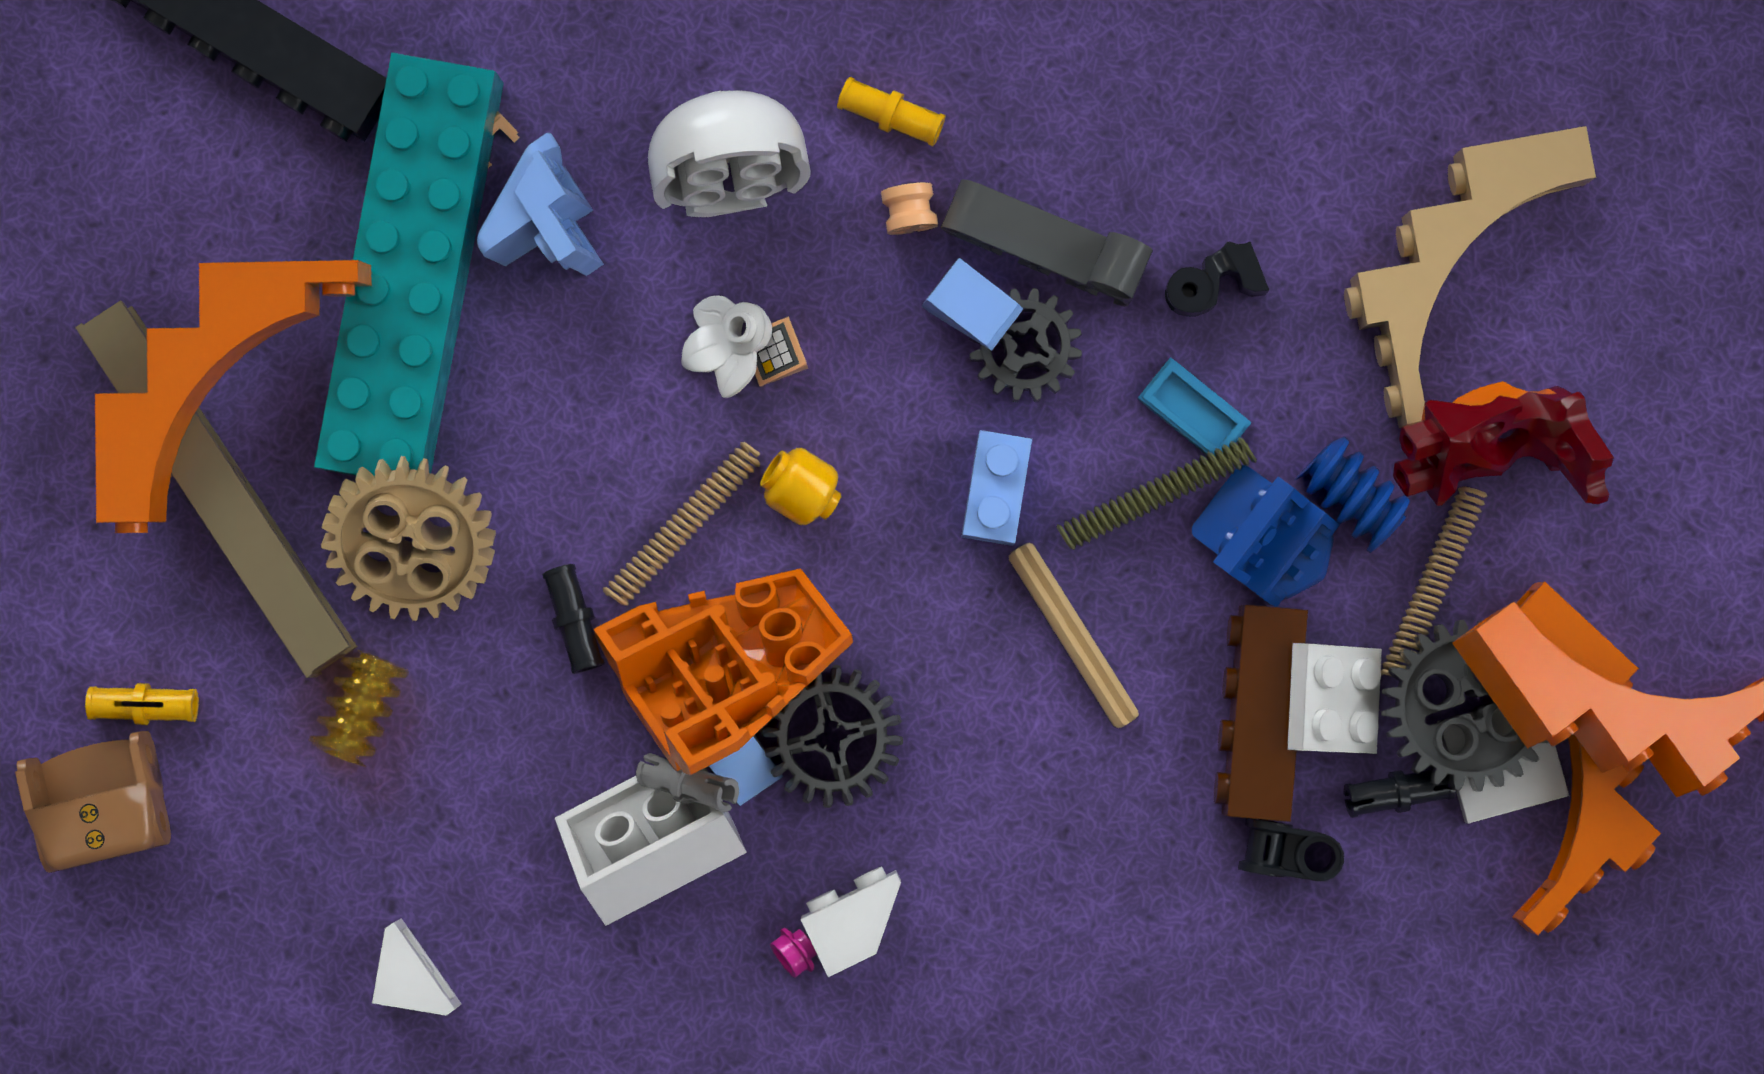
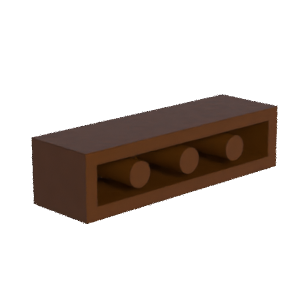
M1240 605L1238 615L1229 616L1227 646L1235 647L1234 668L1225 667L1222 696L1223 699H1231L1230 719H1221L1218 734V750L1227 752L1225 773H1216L1214 783V803L1222 804L1223 815L1291 822L1297 750H1288L1293 643H1306L1308 610Z

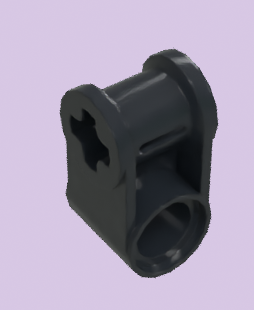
M1246 818L1245 825L1250 828L1245 860L1239 861V870L1283 878L1289 876L1312 881H1328L1341 871L1344 864V851L1340 843L1333 837L1317 831L1294 828L1293 825ZM1267 835H1268V842H1267L1266 854H1265V858L1263 859L1265 841H1266V837H1267ZM1315 842H1325L1331 850L1330 863L1322 870H1310L1304 861L1306 849Z

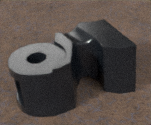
M1229 241L1220 250L1204 259L1202 270L1186 267L1176 271L1169 279L1165 289V299L1169 308L1176 314L1186 317H1196L1209 312L1217 304L1219 280L1226 275L1236 278L1240 293L1251 297L1266 295L1269 292V287L1251 242L1235 244Z

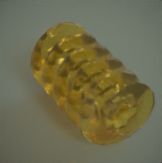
M357 649L361 653L359 657H342L341 663L352 672L351 677H334L333 682L344 691L343 697L326 696L325 702L336 711L335 716L317 717L316 721L328 731L327 735H310L308 741L325 753L366 767L358 759V756L372 757L377 751L376 747L366 737H381L385 732V729L374 720V717H390L393 713L392 708L382 698H397L401 694V690L390 678H406L409 675V671L391 661Z

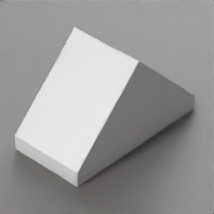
M402 918L393 922L384 931L372 1003L447 1016L462 1003Z

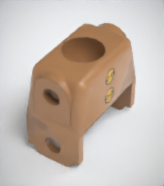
M149 731L131 733L129 740L102 742L71 750L42 764L38 758H27L17 761V771H15L23 809L34 833L39 858L46 872L52 873L170 843L171 831L164 801L162 776L154 741Z

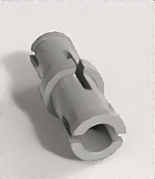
M649 753L643 757L646 762L652 763L654 766L640 761L636 770L637 782L641 786L670 793L674 796L673 799L683 804L696 802L721 812H728L732 809L731 805L722 802L721 799L732 804H736L738 800L739 785L735 779L715 775L704 770H700L692 775L685 774L682 770L675 771L667 759L656 754Z

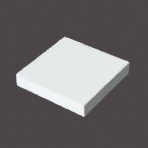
M1499 708L1496 709L1492 715V727L1499 735L1505 736L1513 728ZM1450 725L1443 732L1442 742L1445 750L1455 755L1464 747L1465 735L1461 728L1456 725ZM1539 743L1532 746V749L1539 757L1538 762H1530L1523 758L1519 759L1518 761L1524 774L1521 777H1515L1506 769L1503 770L1504 786L1495 787L1490 782L1488 776H1485L1483 791H1473L1469 779L1466 777L1461 790H1456L1465 823L1476 822L1569 796L1556 747H1552L1549 743Z

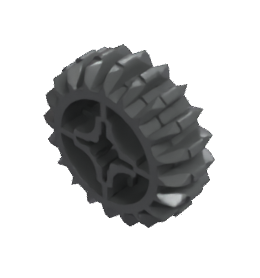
M839 665L832 666V681L823 682L821 672L813 680V685L805 687L786 705L784 711H780L773 717L779 720L778 728L763 727L761 729L762 736L767 738L777 737L778 746H770L764 749L766 757L771 758L780 754L783 763L771 769L773 777L780 776L788 769L794 777L786 783L784 789L791 793L796 789L799 782L804 783L808 787L803 794L802 800L808 804L814 798L816 789L824 791L823 806L826 808L832 807L833 792L842 791L843 802L846 806L852 805L854 801L850 788L857 785L866 798L872 796L873 791L865 780L872 775L878 782L886 784L889 778L883 771L878 769L879 764L883 761L889 765L897 766L899 758L895 755L885 753L886 745L899 746L903 744L902 736L887 735L888 726H896L902 722L900 715H892L884 719L881 710L889 707L894 702L892 697L888 695L876 703L871 698V695L878 690L880 683L876 680L871 681L865 691L856 687L862 676V672L857 669L852 672L849 683L840 682L842 670ZM829 692H841L856 698L868 709L873 718L857 722L841 720L834 711ZM814 696L818 713L816 728L806 735L788 739L789 726L794 713L803 702ZM824 709L828 710L830 721L838 722L837 728L842 724L846 730L860 729L859 732L848 734L847 738L840 741V749L838 750L841 760L840 764L836 762L834 751L826 750L827 745L823 748L819 742L809 745L805 744L806 740L817 738V735L825 731L824 723L826 718ZM877 733L876 747L871 759L864 768L850 776L846 759L848 745L853 740ZM813 750L822 752L829 759L835 780L820 779L809 774L796 762L793 754Z

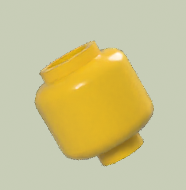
M796 448L789 453L783 450L780 451L767 467L760 483L761 487L765 488L764 498L766 504L801 526L812 523L819 516L824 520L833 513L841 498V493L835 490L838 483L836 469L804 448Z

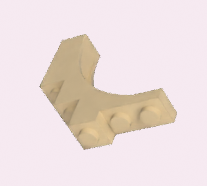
M1586 126L1462 148L1453 156L1454 164L1448 165L1450 190L1453 195H1460L1461 201L1410 210L1402 217L1403 225L1396 227L1399 253L1401 257L1409 256L1410 264L1359 272L1350 279L1351 287L1344 290L1346 311L1349 319L1357 318L1359 330L1380 327L1381 335L1374 337L1375 354L1379 366L1388 367L1391 386L1384 387V402L1389 418L1397 417L1399 428L1419 422L1422 419L1425 404L1419 374L1422 340L1436 297L1454 264L1468 246L1502 215L1546 194L1584 186L1596 178Z

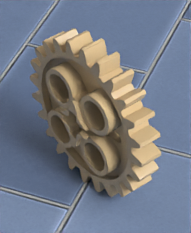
M405 456L400 457L396 470H391L384 459H380L375 469V476L366 468L361 467L355 478L356 483L345 479L339 491L341 496L333 495L328 506V510L331 513L326 514L322 524V529L328 533H325L321 548L332 551L326 566L327 568H342L336 584L341 586L353 582L355 585L351 597L353 601L367 594L372 598L369 611L374 612L382 603L389 605L391 619L397 617L400 608H408L412 621H417L420 609L424 607L427 608L435 619L439 617L442 602L453 611H456L460 604L461 595L472 599L477 588L476 583L484 584L489 570L486 566L492 564L495 550L490 548V546H493L496 530L486 528L490 523L491 511H476L481 502V493H473L468 496L463 494L468 479L463 477L451 484L446 480L449 467L445 465L436 475L429 473L428 459L425 458L422 459L417 470H411ZM387 505L392 507L398 514L394 516L385 515L376 506ZM441 517L448 521L451 526H436L429 518ZM363 528H366L369 532H364ZM405 537H410L413 541H406ZM452 546L455 550L451 551L449 547ZM379 552L384 554L389 560L378 561L373 559L368 553ZM430 563L437 566L441 571L437 573L428 572L420 564Z

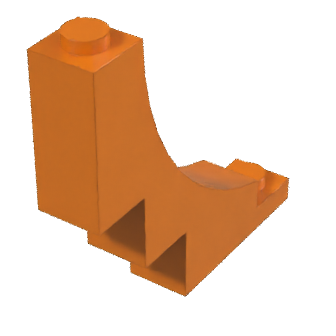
M359 260L199 263V327L147 328V393L95 394L96 523H115V533H148V522H166L167 495L175 458L189 423L208 392L228 369L260 343L292 325L320 316L319 287H322L323 296H355V287L372 286L371 265Z

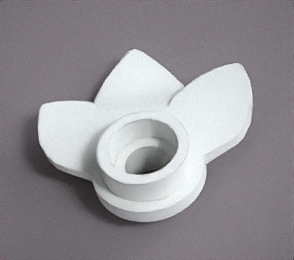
M710 296L698 303L693 309L694 318L700 328L691 333L684 343L681 363L684 368L694 372L709 373L714 371L721 396L729 398L740 392L755 375L757 351L768 344L772 334V324L765 311L756 304L748 302L735 304L725 296ZM746 322V330L741 335L742 325Z

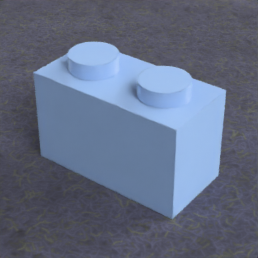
M979 431L962 538L1010 546L1015 544L1032 439Z

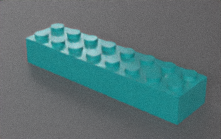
M391 52L353 260H359L371 265L372 286L355 287V296H346L315 459V468L356 476L359 468L364 467L375 476V469L380 459H384L391 470H396L400 457L405 456L411 470H417L420 462L425 458L428 459L429 473L432 471L493 145V124L497 111L499 112L504 82L494 70Z

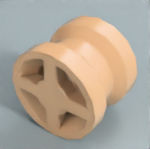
M910 183L881 191L882 203L889 208L890 214L889 219L886 221L887 234L900 235L914 231H925L938 226L937 214L930 210L929 200L933 196L931 183Z

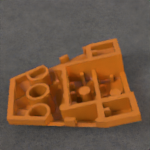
M801 568L736 583L734 595L707 600L705 591L688 594L690 604L658 611L656 602L639 605L593 629L609 665L619 678L622 691L628 703L675 771L682 770L683 773L692 775L740 750L853 643L851 632Z

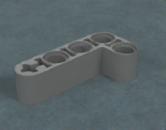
M965 179L960 180L941 225L943 231L954 237L1000 256L1003 252L1018 257V263L1047 276H1049L1050 272L1067 278L1066 284L1097 296L1098 292L1115 298L1114 304L1127 307L1132 301L1153 252L1152 248L1129 236L1116 232H1109L1107 237L982 184Z

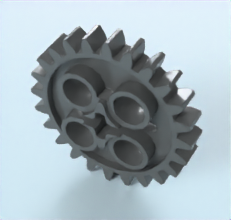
M1457 620L1453 627V636L1450 635L1443 624L1434 626L1435 642H1432L1425 635L1419 634L1414 638L1420 652L1415 653L1408 649L1400 650L1399 654L1407 666L1405 669L1389 668L1388 673L1398 680L1399 683L1398 687L1382 689V694L1395 699V706L1381 711V715L1397 719L1398 725L1391 728L1386 735L1387 737H1403L1405 743L1396 752L1398 757L1408 756L1413 753L1417 756L1411 771L1420 773L1430 766L1432 767L1430 774V783L1438 785L1449 774L1451 790L1460 791L1466 777H1468L1473 791H1483L1485 776H1488L1490 782L1495 787L1504 786L1503 770L1506 769L1515 777H1521L1524 774L1518 760L1523 758L1530 762H1538L1539 757L1532 747L1527 749L1514 729L1505 736L1495 732L1491 720L1493 713L1498 707L1494 701L1475 707L1472 710L1474 718L1471 714H1456L1432 725L1425 723L1426 716L1464 703V693L1467 697H1481L1488 694L1484 687L1476 682L1472 670L1452 644V642L1469 631L1465 620ZM1431 675L1438 676L1446 685L1445 698L1437 705L1428 702L1423 695V684ZM1452 724L1461 728L1465 735L1464 747L1455 755L1447 752L1442 745L1443 732Z

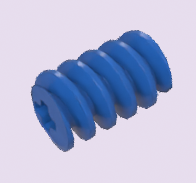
M1341 437L1329 443L1299 473L1295 480L1308 474L1312 477L1306 490L1308 495L1325 489L1327 493L1321 507L1325 510L1339 503L1342 508L1336 522L1342 524L1355 518L1357 523L1351 536L1356 539L1367 533L1372 534V539L1366 549L1367 552L1372 553L1406 519L1404 514L1410 499L1403 495L1390 501L1389 498L1395 487L1394 483L1390 480L1374 486L1379 469L1376 466H1372L1359 472L1364 454L1359 451L1344 457L1343 455L1349 440L1346 437Z

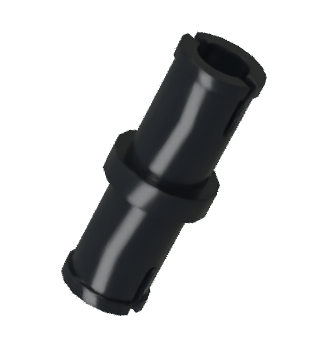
M568 564L550 569L542 573V576L546 581L556 617L552 619L554 629L561 631L572 667L571 672L572 674H577L600 667L605 662L601 657L591 620L595 618L593 609L591 607L586 608L576 575L575 564Z
M1402 770L1389 772L1388 778L1344 785V795H1350L1351 798L1345 800L1348 814L1352 818L1362 814L1395 809L1397 813L1410 811L1411 805L1442 799H1454L1456 790H1451L1448 787V784H1450L1449 774L1438 785L1430 783L1431 770L1404 774Z

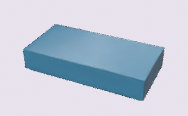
M1171 357L1137 398L1206 455L1209 451L1215 456V448L1222 451L1223 444L1230 448V441L1237 442L1238 437H1241L1252 423Z

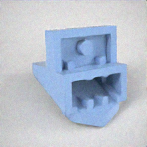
M551 133L542 135L525 149L479 230L477 245L484 257L503 266H507L538 246L551 263L557 260L565 270L572 268L587 276L604 265L576 222L592 212L593 209L567 169L562 166L561 149Z

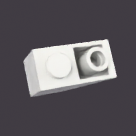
M882 866L854 879L858 889L841 897H838L834 889L806 903L810 912L802 915L800 920L828 977L877 953L901 884V879L896 870L886 874Z

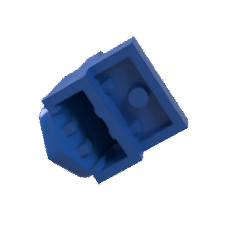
M1242 465L1241 470H1234V473L1230 475L1192 526V534L1197 540L1218 555L1213 561L1216 565L1272 606L1278 607L1283 599L1291 598L1325 578L1334 543L1333 533L1340 524L1279 476L1271 483L1249 466Z

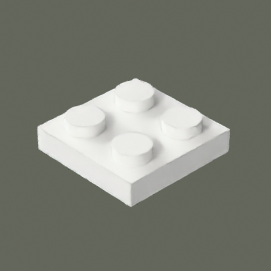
M1293 643L1288 750L1377 754L1382 649Z

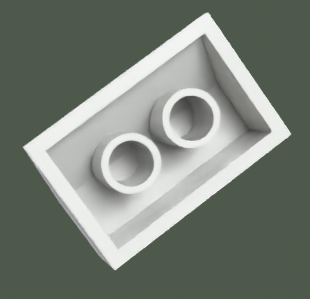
M636 776L555 817V821L580 889L605 926L747 853L729 812H721L696 802L691 804L677 802L670 793L641 786L637 782Z

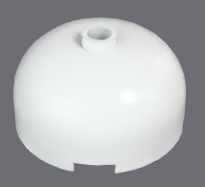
M716 91L679 105L660 122L652 136L648 151L649 173L655 202L662 209L671 206V204L685 206L687 216L712 217L767 207L765 198L787 188L788 192L795 194L807 183L811 173L805 139L795 117L776 100L750 91ZM727 163H730L735 192L724 190L723 181L729 176Z

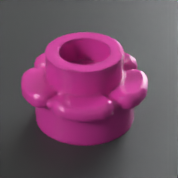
M782 928L780 930L781 936L770 943L774 955L784 969L794 978L806 969L812 972L814 970V963L811 959L817 953L810 939L800 929L792 934L788 929Z

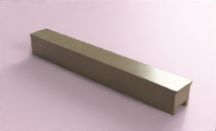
M120 300L87 323H81L75 327L118 393H147V327L133 306L127 308L125 303ZM199 407L181 440L171 474L305 677L316 678L322 674V670L358 646Z

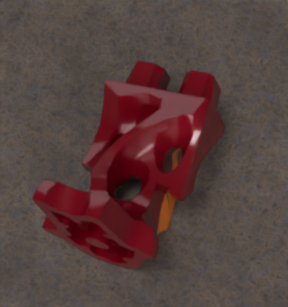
M1502 381L1474 389L1458 397L1452 403L1429 400L1424 404L1421 421L1401 427L1399 441L1401 449L1408 459L1394 464L1393 478L1407 497L1427 491L1435 504L1442 506L1456 492L1459 481L1474 477L1502 476L1503 472L1508 470L1518 458L1534 457L1543 461L1550 471L1560 470L1585 503L1601 504L1608 501L1609 492L1605 484V471L1608 467L1612 466L1614 457L1588 418L1585 397L1580 391L1571 393L1560 386H1553L1540 391H1525ZM1513 429L1510 436L1499 438L1503 433Z

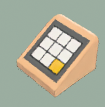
M789 316L772 323V334L768 344L757 351L755 376L760 387L808 369Z

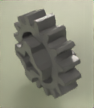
M1015 288L1010 290L1009 297L1023 308L1022 312H1032L1034 314L1028 321L1012 323L999 340L1005 355V360L999 368L995 363L990 349L970 337V341L980 344V349L970 353L969 358L970 362L983 361L985 365L977 376L980 381L986 380L991 376L996 380L993 394L998 395L1005 387L1012 389V402L1018 403L1023 391H1029L1033 401L1037 402L1041 399V388L1044 386L1054 394L1060 391L1061 388L1056 378L1058 375L1069 379L1074 375L1075 371L1066 363L1067 360L1081 358L1082 351L1071 347L1070 342L1078 339L1082 333L1081 329H1068L1066 326L1074 314L1071 309L1060 314L1054 310L1058 297L1053 295L1044 304L1039 302L1038 289L1033 288L1028 300H1021L1020 294ZM1050 323L1055 328L1059 337V354L1056 353L1057 350L1048 344L1046 330ZM1027 333L1032 334L1036 338L1033 346L1039 353L1027 352L1024 357L1018 356L1015 353L1017 343L1011 338L1016 336L1023 339ZM1037 366L1043 371H1047L1046 374L1035 379L1024 380L1016 378L1019 372L1026 368Z

